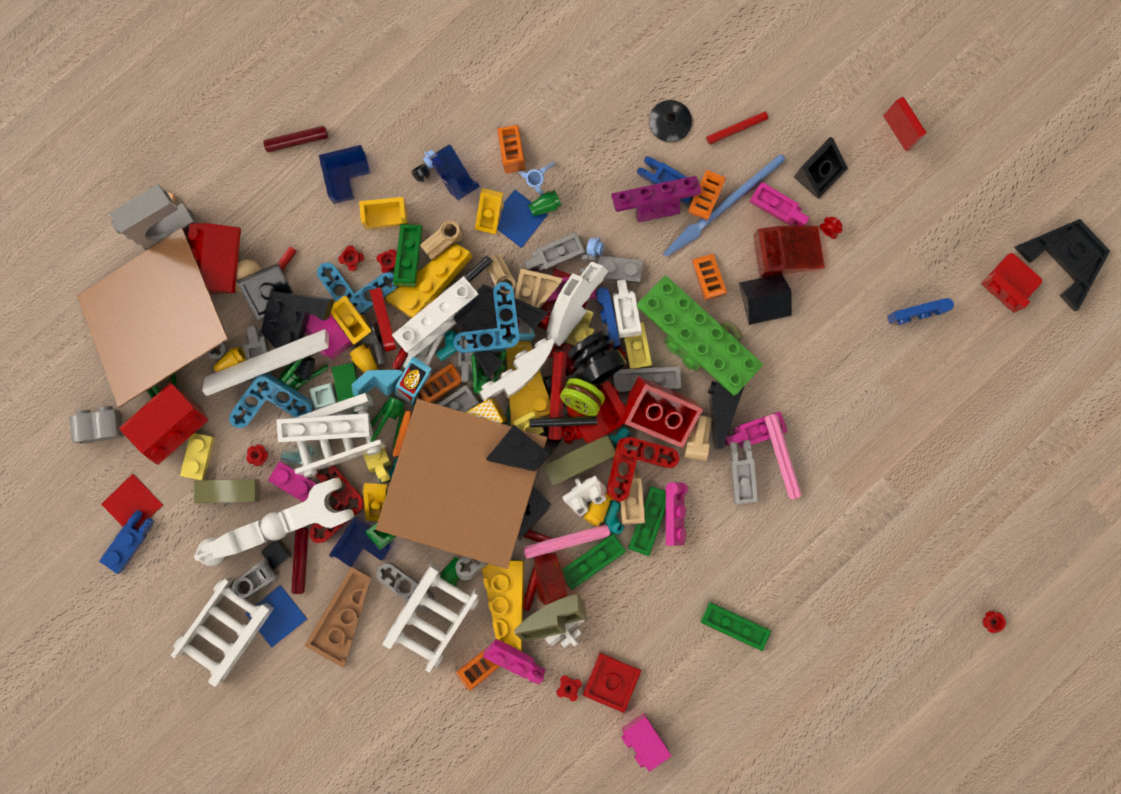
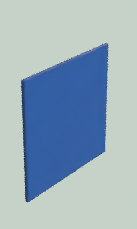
M514 190L503 203L504 207L497 230L522 248L548 214L545 213L533 217L528 206L532 202Z
M281 585L255 605L261 606L262 604L269 603L274 607L269 617L259 629L260 634L271 648L307 620ZM246 612L245 614L251 620L250 613Z

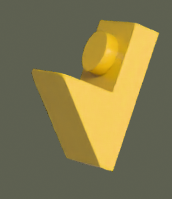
M482 188L475 230L496 235L504 207L502 203L504 193Z
M346 295L333 304L331 315L353 345L372 332L365 316L358 312Z
M364 483L363 496L366 521L378 522L388 492L387 484Z

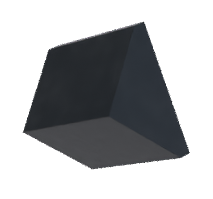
M829 137L794 176L800 184L818 199L848 169L832 137Z
M782 273L739 282L748 325L792 316V290Z

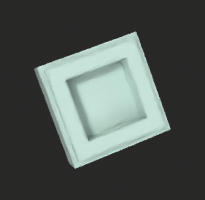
M332 383L309 389L315 410L338 403Z

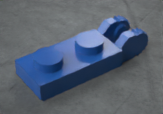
M648 156L643 161L649 167L657 170L656 173L652 174L640 167L637 170L639 176L647 181H651L650 183L653 185L687 178L665 163H660ZM692 196L681 198L680 201L688 204Z
M601 287L596 292L599 305L604 307V310L600 311L602 323H607L610 337L606 341L613 340L614 345L612 349L615 350L620 348L621 344L609 290Z
M949 298L940 299L895 311L889 314L887 318L889 324L897 322L898 325L911 322L910 318L918 316V319L921 320L931 317L932 313L936 316L944 314L954 308V302Z
M139 510L133 513L127 524L124 525L99 560L100 563L116 574H120L147 537L146 534L154 523V520L148 518L139 530L135 529V525L143 515Z

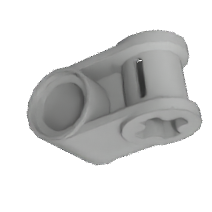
M267 559L256 564L250 571L234 582L233 592L237 597L246 598L253 596L279 578V575L274 574L269 567ZM244 581L250 584L248 593H244L241 589Z

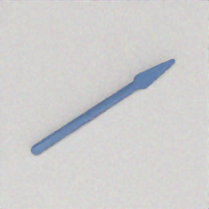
M778 155L712 210L708 221L701 219L696 224L688 225L663 255L668 256L698 238L702 229L785 161V157Z

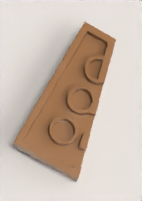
M354 566L350 568L304 645L305 647L344 668L372 576Z

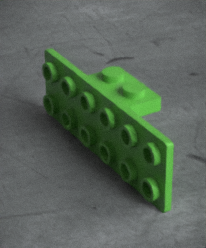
M664 276L636 305L639 310L668 335L664 343L671 353L677 354L682 359L683 364L695 372L700 367L704 368L733 396L763 366V363L667 276Z

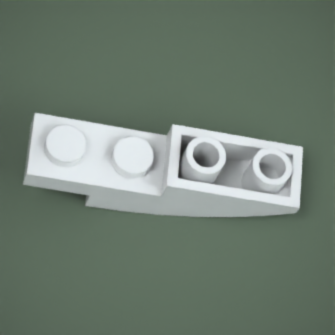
M591 261L580 276L575 274L570 276L553 307L547 327V340L553 338L554 344L560 347L567 340L574 327L581 322L582 317L587 312L582 305L590 298L591 293L608 273L604 266Z
M544 338L534 345L535 348L533 350L520 352L515 356L516 360L513 362L515 371L509 369L501 375L502 379L495 383L491 380L481 387L482 391H480V397L483 402L501 392H504L507 398H510L526 386L547 360L555 342L553 338L548 341Z

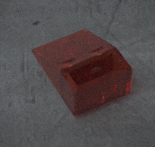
M818 226L767 227L757 229L753 235L760 278L825 269Z

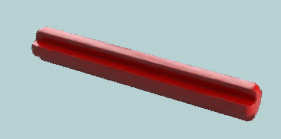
M556 351L553 355L549 418L563 417L564 402L560 398V394L565 389L566 352ZM562 426L549 427L548 438L560 440Z

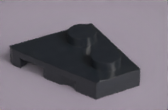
M513 425L486 459L489 462L535 472L548 457L549 453Z

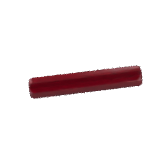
M319 126L266 139L263 141L267 152H273L328 138V133L325 126Z
M306 527L295 530L292 594H303L305 592L309 532Z

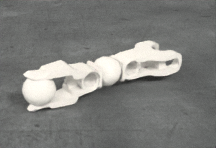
M333 478L313 486L309 492L308 499L279 513H268L262 520L230 531L219 538L210 537L204 539L198 545L194 558L204 565L216 566L223 561L225 556L237 554L270 540H280L287 533L312 523H319L324 527L332 528L353 519L355 515L351 509L336 511L329 505L330 494L342 486L340 478Z

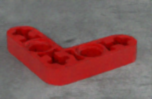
M634 437L621 438L617 443L607 485L608 497L613 501H624L628 497L637 461L663 468H673L679 462L678 452L673 448ZM629 444L632 447H638L637 451H627L624 445ZM647 446L653 450V455L650 459L644 456V449ZM659 455H669L672 457V460L667 461L666 459L659 458ZM624 462L628 466V471L622 476L618 471V467ZM616 478L625 479V482L616 481ZM619 487L622 493L617 495L614 489Z
M336 465L330 466L328 472L333 476L337 473L338 476L334 478H340L346 486L345 490L341 493L336 491L331 493L339 502L332 509L344 511V509L340 508L342 505L344 508H347L351 504L350 498H358L357 505L359 507L350 508L356 516L364 508L363 496ZM322 470L317 471L316 477L321 482L331 479L327 474L321 475L320 472ZM349 521L332 527L334 528L333 531L330 528L325 530L323 533L324 538H317L315 536L317 528H324L319 523H315L310 528L309 537L315 543H324Z

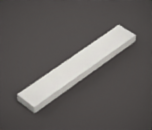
M326 329L206 376L202 391L206 396H209L325 350L329 347V334Z

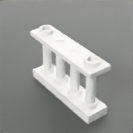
M463 276L392 334V336L411 358L413 356L416 358L456 325L453 317L479 294Z
M363 393L299 417L344 415L353 412L358 414L367 413L368 407L374 405L370 395ZM370 424L371 436L365 437L367 444L354 448L352 438H342L346 451L334 456L329 439L319 440L325 459L312 463L306 441H296L303 467L294 470L296 474L305 478L312 477L318 474L317 471L367 453L368 455L380 453L381 448L387 447L386 442L380 439L370 442L373 436Z
M433 562L382 643L383 646L389 649L394 643L397 645L400 643L429 660L426 666L427 672H430L433 666L436 668L439 666L443 659L441 653L469 609L473 611L479 602L477 597L478 589L474 588L471 594L468 595L440 578L441 575L438 574L440 566ZM429 586H437L464 602L465 604L459 613L456 614L429 598V594L426 593ZM417 605H425L453 622L448 631L444 633L417 617V613L414 612ZM412 624L441 642L436 650L432 652L405 636V632L402 631L404 626Z
M232 577L225 578L224 580L221 579L213 589L215 593L185 636H181L173 645L175 650L171 654L173 658H176L186 653L210 670L212 676L208 682L214 687L223 683L274 609L269 603L255 606L247 599L237 597L233 589L230 588L235 580ZM224 595L250 613L252 619L248 625H242L217 607V604ZM210 614L237 632L239 638L234 644L227 643L203 626ZM197 633L224 652L225 658L221 663H215L190 645Z

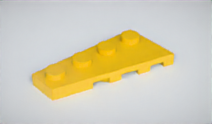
M454 243L418 271L416 287L399 286L384 299L387 303L412 319L439 297L473 256L468 250Z
M518 341L517 345L506 350L507 371L509 369L516 370L513 362L516 360L515 356L524 350H527V352L533 350L530 341ZM540 370L526 386L509 398L511 427L515 425L514 421L532 411L537 418L550 415V400Z
M510 560L508 569L488 564L482 569L484 587L486 588L489 600V610H491L493 619L492 624L495 638L523 652V641L515 635L514 629L523 622L524 561Z

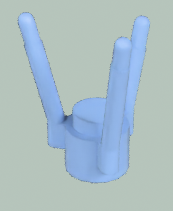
M550 162L540 170L533 169L528 173L520 170L518 173L523 178H526L527 184L535 187L536 192L542 196L544 193L540 186L544 182V173L552 168L555 162Z

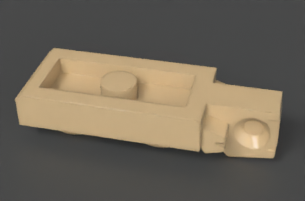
M624 463V464H625V474H626L627 471H628V466L626 465V463ZM635 471L630 493L624 501H621L622 525L645 523L642 478H640V473H635ZM619 479V481L625 482V479Z

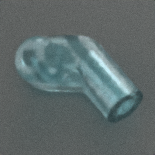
M307 444L310 457H312L313 449ZM299 449L296 452L282 451L280 461L296 465L303 464Z

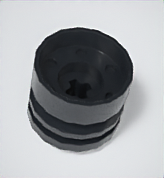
M607 330L584 338L567 353L570 361L576 360L573 363L574 368L585 366L579 374L580 378L594 386L610 378L627 364L619 350L608 352L613 347L614 341H606L610 337Z

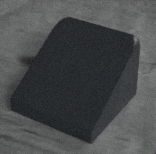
M281 539L272 541L261 551L274 570L292 557V554Z

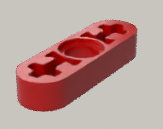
M381 287L371 289L370 294L385 351L397 350Z

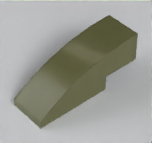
M606 435L544 465V468L554 486L614 457L616 449L609 435Z
M260 479L194 481V503L260 502Z
M578 594L552 602L525 619L514 629L515 635L523 642L566 633L565 624L587 619L585 602Z

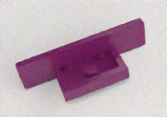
M692 176L612 193L611 198L616 212L636 208V218L639 223L680 214V199L700 195L701 188L697 177Z

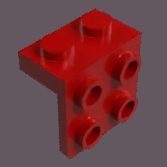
M1009 253L981 284L999 299L1006 308L1015 313L1025 309L1030 303L1028 298L1041 285L1042 278L1015 254Z
M609 380L598 387L604 394L605 401L596 415L597 425L576 426L587 444L624 425L626 405L621 402L616 387L611 385ZM569 406L566 408L570 417L587 416L573 410Z

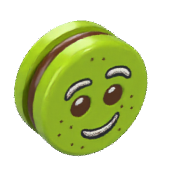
M569 379L566 383L567 386L560 394L562 401L581 414L596 416L605 401L604 394L594 385L584 380Z

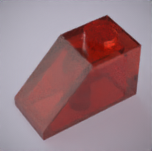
M556 553L533 557L538 600L548 605L567 597L565 578Z

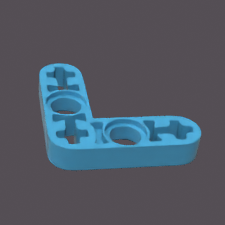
M323 263L317 270L318 278L333 299H335V302L346 295L354 306L358 304L356 309L362 315L374 307L372 301H366V292L375 289L377 284L379 287H383L386 284L385 279L388 278L391 281L394 278V274L384 273L354 293L333 264ZM324 270H333L331 275L337 281L332 283L327 276H324ZM393 282V287L389 288L388 286H385L382 289V291L384 292L383 298H385L399 286H394ZM339 285L346 287V293L341 297L335 295V288Z
M500 282L493 290L497 328L457 334L453 344L458 352H482L507 349L517 345L519 330L513 288L509 283ZM501 287H505L506 291H510V294L506 295L507 303L511 301L512 305L504 304L498 307V303H502V296L497 295ZM503 309H509L512 312L513 317L510 321H503L499 315ZM514 323L515 328L510 327V333L515 335L516 338L512 339V343L508 344L507 340L502 339L503 336H506V328L501 329L500 325L508 326ZM484 334H489L493 338V343L488 347L480 343V338ZM472 335H477L476 342L478 348H473L474 343L468 344L467 349H462L461 345H457V342L461 341V337H465L467 341L473 340Z
M264 373L253 380L232 409L229 421L236 428L246 427L266 400L294 417L312 412L313 403L309 398L274 376ZM264 381L268 382L267 386H265L262 389L261 393L257 391L261 383H263ZM279 392H286L290 399L282 401L278 398L277 394ZM253 396L257 398L258 404L250 405L247 403L246 398ZM293 399H296V402L291 406ZM303 405L307 407L306 410H299V407H302ZM244 408L246 413L243 418L238 420L237 416L241 414Z

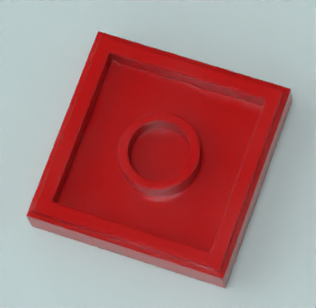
M903 96L897 99L883 115L905 151L913 148L927 134Z
M599 652L582 695L625 713L642 670Z

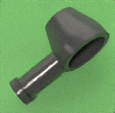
M378 323L370 324L372 332L364 337L361 342L365 345H373L377 365L388 363L382 347L383 340Z

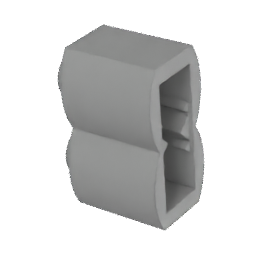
M112 406L98 408L99 411L93 413L90 410L76 411V415L69 416L72 443L85 444L122 438L123 433L119 429L122 426L120 411L113 409Z

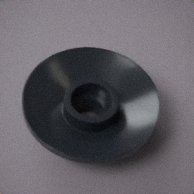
M666 100L658 103L652 109L649 117V126L652 133L664 142L680 141L689 133L692 125V117L688 108L675 100ZM674 116L675 120L669 121L667 117Z

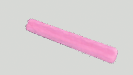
M770 414L765 417L767 429L788 497L796 499L802 495L778 416Z
M607 525L598 526L525 546L523 552L527 559L608 537L610 536V530Z

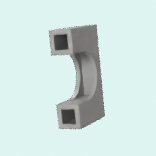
M159 184L109 213L114 220L111 224L116 232L124 234L128 240L132 239L136 245L140 244L145 250H148L180 228H183L187 236L189 224H198L191 210L183 203L176 207L168 192Z

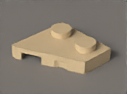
M521 269L514 298L540 309L561 284L562 278Z

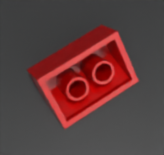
M211 223L189 224L188 242L210 294L235 293L241 236L240 227Z
M638 376L628 395L624 424L683 448L703 408L693 399Z
M170 382L119 429L141 454L156 465H159L209 419L199 404Z

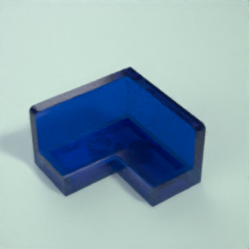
M450 144L428 157L448 192L456 200H460L480 187L478 182L469 176Z
M362 145L318 155L327 194L332 203L336 204L355 199L350 178L371 173L366 152Z
M354 517L329 556L331 558L336 557L349 567H352L365 549L383 561L395 544V541L393 540L380 550L366 535V531L372 525L360 517Z

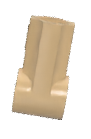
M447 220L443 222L437 232L420 246L433 261L451 245L459 243L462 240L463 231L458 223L453 220ZM450 228H456L457 232L454 236H447V231Z
M501 254L491 256L490 259L493 263L486 269L494 285L496 286L500 282L510 283L513 286L515 295V279L510 274ZM500 290V292L510 294V291Z
M699 416L685 443L684 458L701 461L707 460L710 445L708 438L712 418Z

